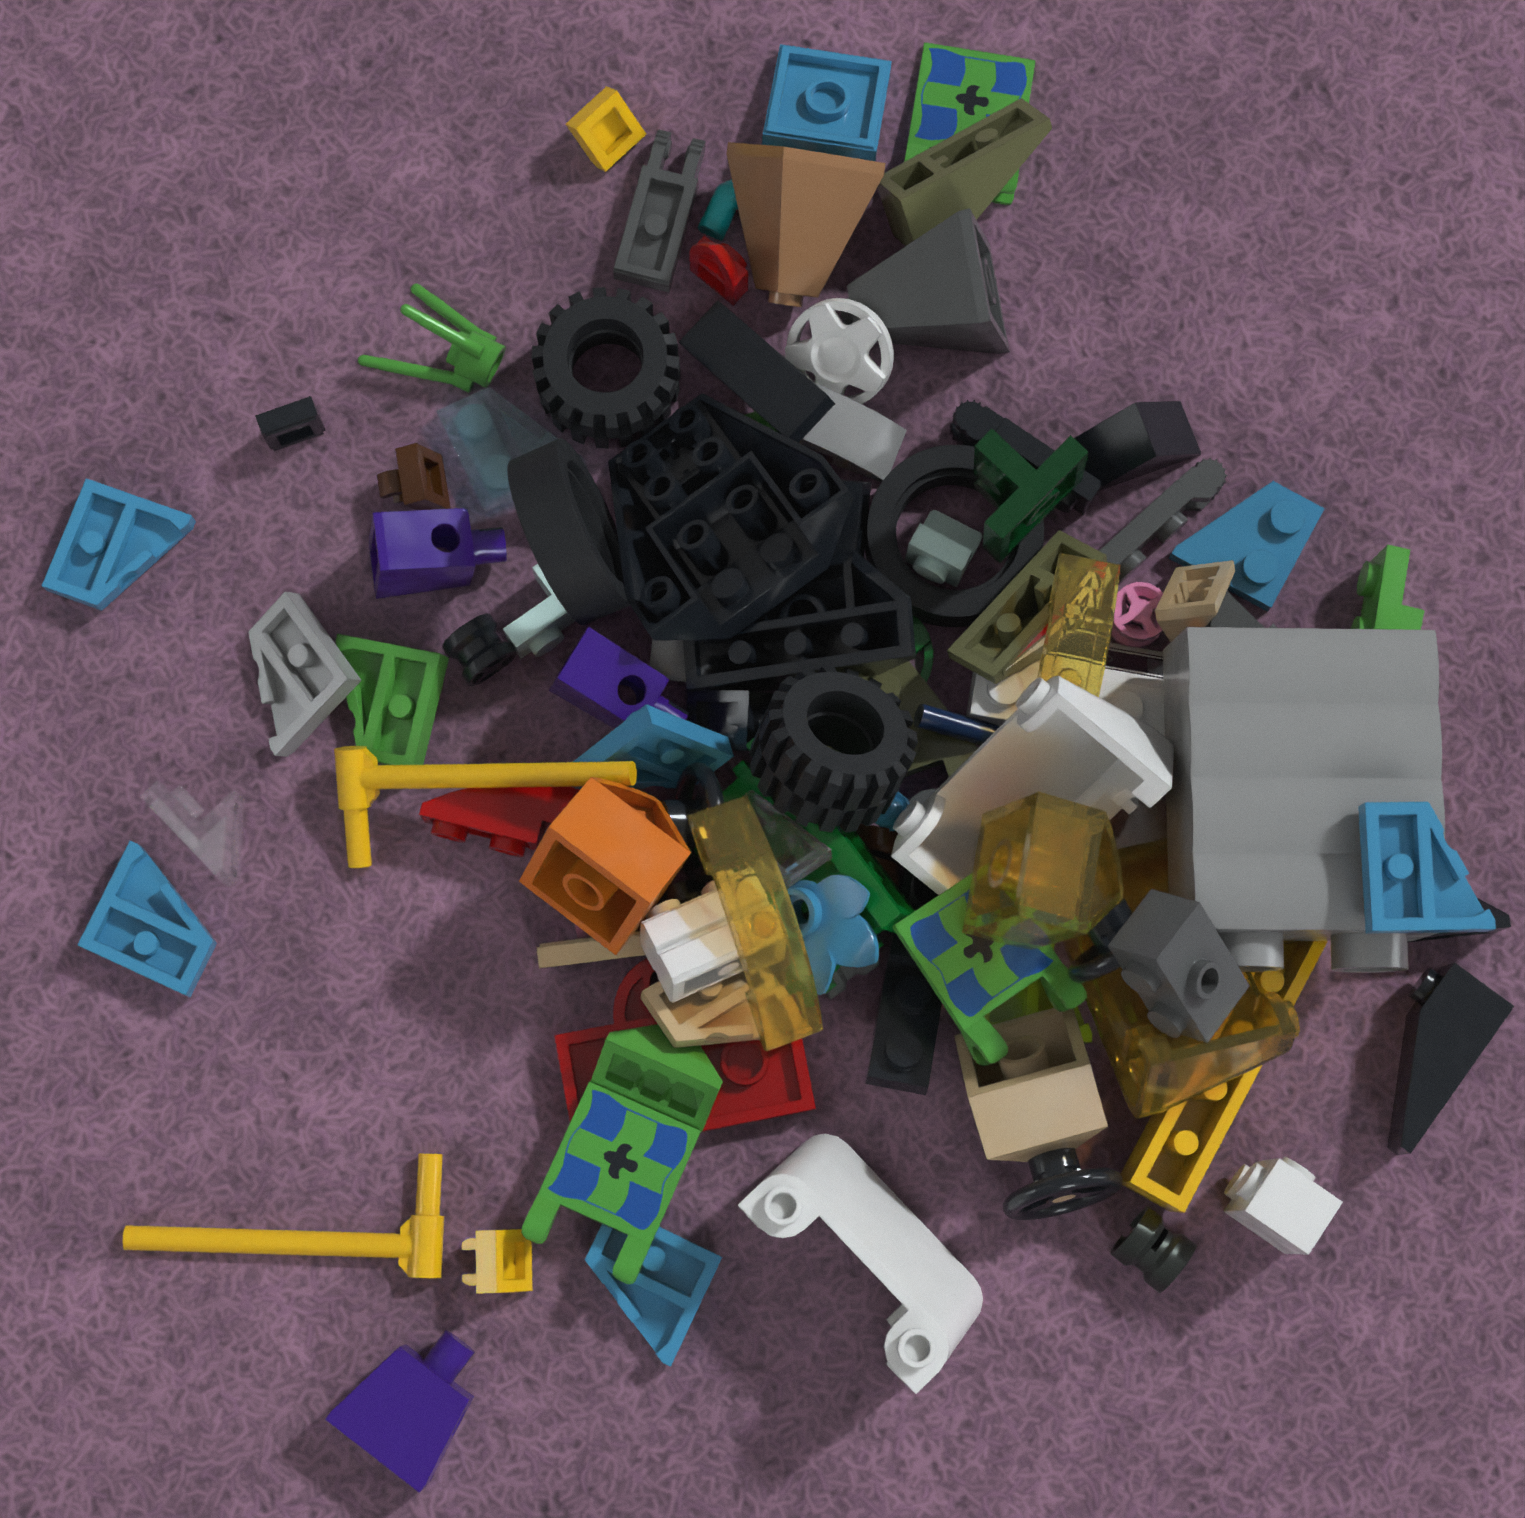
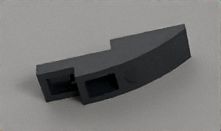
M904 867L900 891L916 911L937 897L938 894ZM893 932L891 933L873 1031L874 1037L865 1084L926 1095L929 1087L942 1002L897 934Z

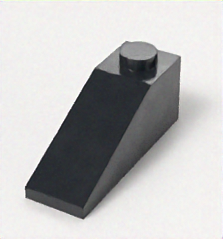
M1455 962L1440 967L1437 972L1431 967L1428 968L1414 984L1408 995L1416 1002L1406 1015L1387 1148L1396 1155L1412 1153L1514 1008V1005Z

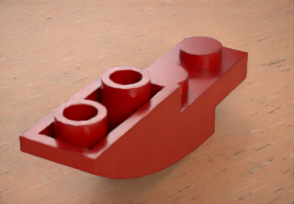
M572 787L465 788L423 802L419 815L425 823L433 825L431 834L434 836L465 843L467 835L472 834L491 839L489 849L515 857H523L526 848L537 849L545 834V830L548 829L580 789Z

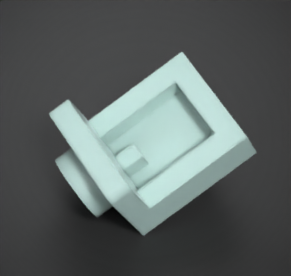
M932 510L924 524H919L909 542L905 561L913 565L912 568L924 578L939 584L946 582L957 587L981 542L982 535L980 532L937 510Z
M538 564L532 567L534 577L548 598L503 628L508 642H511L516 649L520 659L531 651L535 657H540L551 651L564 639L561 631L575 622L557 599Z

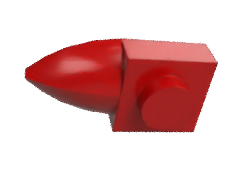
M705 235L690 248V271L734 306L748 290L749 271L745 269L747 263L743 257L728 244L714 243Z

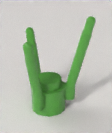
M416 283L411 286V292L457 327L460 332L408 304H403L400 311L404 316L415 321L420 326L452 343L446 362L455 366L454 372L369 355H360L358 357V363L361 366L447 383L469 393L474 382L485 388L490 385L504 357L506 346L496 342V336L479 329L436 295Z

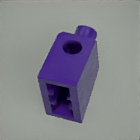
M467 509L375 512L372 515L368 543L376 599L470 586L475 565L500 563L507 560L503 527L471 530ZM437 547L445 548L450 552H442Z
M590 627L587 628L548 690L614 729L622 724L630 714L641 709L646 704L684 720L689 715V712L661 696L669 681L666 676ZM618 685H625L634 690L636 694L635 705L625 704L619 698Z
M447 1330L443 1332L425 1358L407 1344L402 1345L341 1401L325 1420L420 1493L432 1480L474 1398L473 1395L454 1380L475 1352L465 1342Z

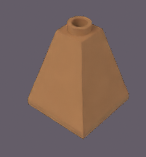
M728 142L726 154L755 289L769 291V303L802 307L804 296L819 297L882 180L886 163L784 146Z

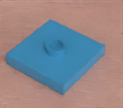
M780 44L763 130L762 145L784 146L876 161L892 61Z

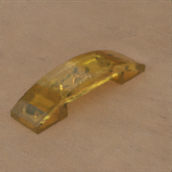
M1059 553L1047 609L1050 618L1037 678L1041 677L1047 681L1054 676H1060L1099 697L1114 620L1120 564Z
M742 796L687 815L705 874L712 875L750 989L745 992L763 1050L769 1051L822 1031L823 1024L818 995L801 930L772 849L747 796Z

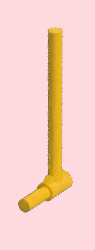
M344 746L334 749L338 806L344 812L349 868L372 866L367 808L371 807L372 803L380 795V789L584 786L590 777L607 779L626 786H634L637 779V769L634 761L378 765L377 758L367 749V746Z
M418 1154L415 1215H411L400 1227V1233L126 1225L123 1231V1249L399 1258L398 1265L408 1275L407 1277L441 1278L444 1216H440L443 1154Z

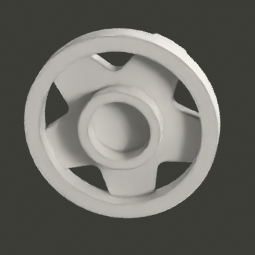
M832 298L814 304L796 319L787 338L785 358L808 378L809 376L805 371L812 372L816 377L817 384L842 395L848 385L864 390L862 393L846 396L863 404L874 397L888 381L893 368L894 349L888 329L876 313L854 300ZM835 310L851 313L859 317L860 320L846 325ZM809 321L812 338L800 341L801 333ZM877 340L881 350L880 367L869 356V351Z

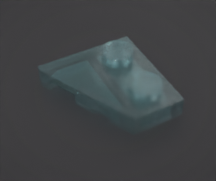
M490 387L436 411L487 517L514 505L507 475L508 462L558 439ZM579 455V457L585 464L586 468L588 469L584 458L581 455Z

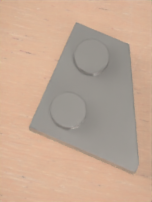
M285 591L248 631L253 659L259 667L258 687L262 704H270L272 708L277 736L268 738L270 749L275 756L288 757L296 751L362 680L301 595Z

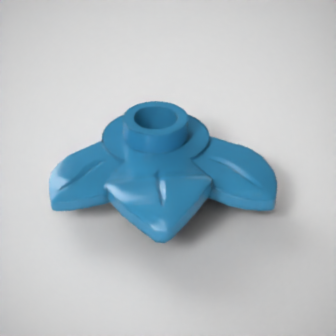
M830 875L818 884L809 880L791 882L782 888L773 902L772 908L784 928L785 936L788 937L786 948L787 963L796 977L809 990L818 995L827 992L836 964L845 967H866L875 964L879 958V945L876 933L869 922L859 915L868 903L870 892L860 882L850 876ZM803 901L806 902L809 909V920L804 918L801 911Z

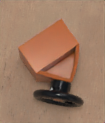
M695 762L688 765L678 779L674 800L660 801L654 796L630 786L607 779L590 777L548 827L519 882L614 955H617L639 928L641 922L646 919L647 913L657 905L681 867L689 879L700 884L711 881L717 875L725 854L727 819L722 789L715 773L704 763ZM699 782L696 799H692L695 785ZM694 847L697 848V853H698L699 861H698V859H697V856H696Z

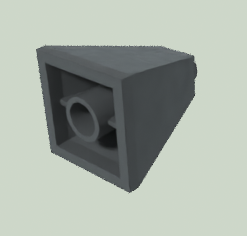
M970 208L956 212L847 285L849 298L846 299L859 302L876 313L888 329L893 344L995 354L1010 352L990 244ZM841 311L842 321L846 325L860 320L859 317L851 313Z

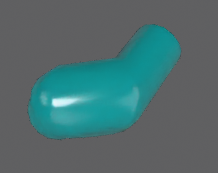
M732 179L716 187L697 227L701 233L720 241L724 239L738 210Z

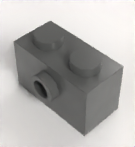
M1151 889L1108 945L1123 969L1121 972L1123 980L1139 994L1148 1008L1147 1016L1150 1022L1158 1030L1170 1037L1178 1038L1180 1035H1184L1208 1043L1250 986L1202 905L1194 900Z

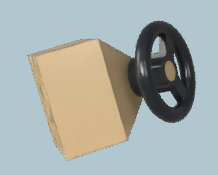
M1055 1008L992 1025L1006 1042L1008 1053L996 1063L987 1066H981L975 1061L962 1034L954 1035L968 1100L987 1160L1028 1162L1034 1181L1014 1191L1004 1200L1003 1211L1006 1216L1015 1220H1036L1058 1216L1099 1203L1114 1195L1121 1188L1123 1179L1117 1170L1106 1167L1081 1169L1076 1153V1148L1108 1127L1074 1009L1059 1012Z

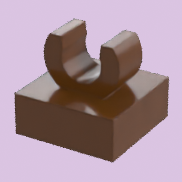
M418 443L396 448L398 469L385 471L377 475L380 498L385 499L393 496L394 503L404 502L405 506L415 510L451 509L442 455Z

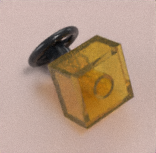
M1038 791L983 813L962 932L1029 950L1088 934L1094 945L1071 963L1068 974L1072 981L1076 983L1089 982L1121 968L1108 945L1132 915L1133 911L1125 898H1123L1124 887L1120 859L1106 811Z

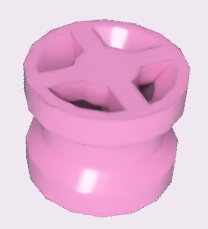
M1135 582L1124 586L1117 592L1106 612V625L1109 634L1117 643L1141 648L1150 645L1159 637L1163 630L1157 623L1155 609L1163 592L1158 587L1150 583ZM1130 622H1134V623H1136V624H1141L1144 629L1142 630L1140 626H1135V625H1133V624L1127 625V624L1130 623Z

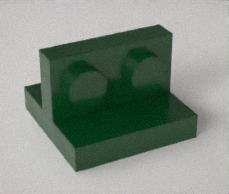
M992 428L974 446L973 474L978 478L974 486L988 502L998 508L984 522L983 548L999 563L1082 481L1088 451L1071 435L1037 470Z

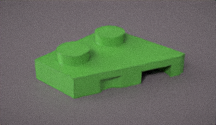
M337 634L335 641L337 647L362 680L346 696L348 708L355 717L353 733L356 746H367V749L377 758L378 764L424 765L449 658L436 652Z

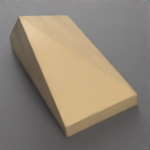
M1233 560L1175 568L1155 609L1157 623L1170 642L1186 627H1205L1217 615L1235 573Z

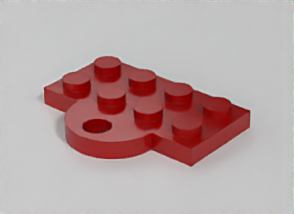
M647 958L635 965L620 983L613 1005L614 1024L554 1035L570 1122L588 1083L592 1079L609 1032L657 1025V1022L640 999L642 991L651 986V979L656 972ZM788 992L790 997L795 1002L794 993ZM802 1034L791 1037L700 1045L723 1081L704 1129L701 1132L816 1110Z

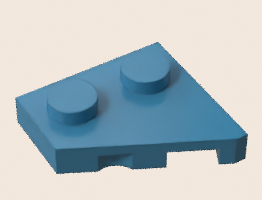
M1272 481L1175 546L1169 559L1182 566L1233 560L1235 573L1227 590L1268 612L1273 606L1325 508Z
M646 704L641 709L630 714L622 724L573 762L634 761L637 769V779L635 785L630 787L635 789H645L651 786L676 788L682 771L688 765L695 762L704 763L714 772L734 757L727 736ZM580 786V787H572V788L581 789L583 786Z
M1365 802L1358 806L1366 934L1489 932L1496 929L1494 916L1490 909L1484 910L1465 877L1469 872L1457 851L1446 843L1443 834L1444 828L1429 802Z

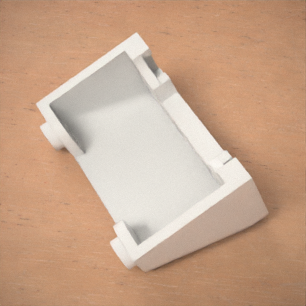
M1054 676L1047 681L1039 677L1020 695L1016 703L1018 709L923 804L915 800L902 811L893 825V829L898 835L894 842L891 857L938 895L994 859L1024 906L1032 897L1038 901L1046 894L1047 879L1121 809L1130 815L1138 807V800L1151 808L1172 788L1173 743L1154 727L1060 676Z
M829 1134L815 1135L803 1142L738 1204V1207L758 1228L770 1236L779 1238L796 1236L820 1216L902 1303L886 1319L891 1328L886 1334L884 1343L887 1360L885 1364L915 1394L941 1370L981 1312L983 1296L981 1287L976 1279L857 1153L837 1136Z

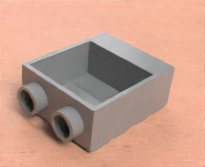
M1186 627L1163 649L1165 737L1174 745L1172 788L1166 793L1169 894L1200 902L1241 972H1264L1284 969L1283 941H1330L1331 970L1335 972L1376 973L1408 970V941L1418 940L1437 933H1365L1358 806L1365 802H1429L1444 828L1443 834L1445 839V809L1441 781L1442 733L1438 706L1439 658L1435 630Z

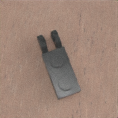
M660 129L657 131L647 166L643 165L614 265V279L670 292L699 188L698 175L705 153L706 141L696 138L692 139L686 150L682 174L663 170L665 161L669 158L671 152V132Z
M1203 458L1201 462H1197L1195 467L1192 466L1099 550L1107 556L1110 578L1114 575L1120 582H1123L1146 560L1147 557L1141 550L1156 537L1162 544L1166 543L1187 523L1188 519L1182 513L1183 511H1202L1210 503V499L1213 500L1215 498L1214 495L1218 494L1226 482V468L1222 467L1223 463H1218L1217 459L1211 460V458L1208 460Z

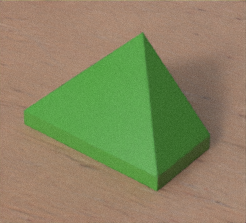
M657 1024L609 1032L590 1082L703 1131L723 1081L701 1046L674 1048Z

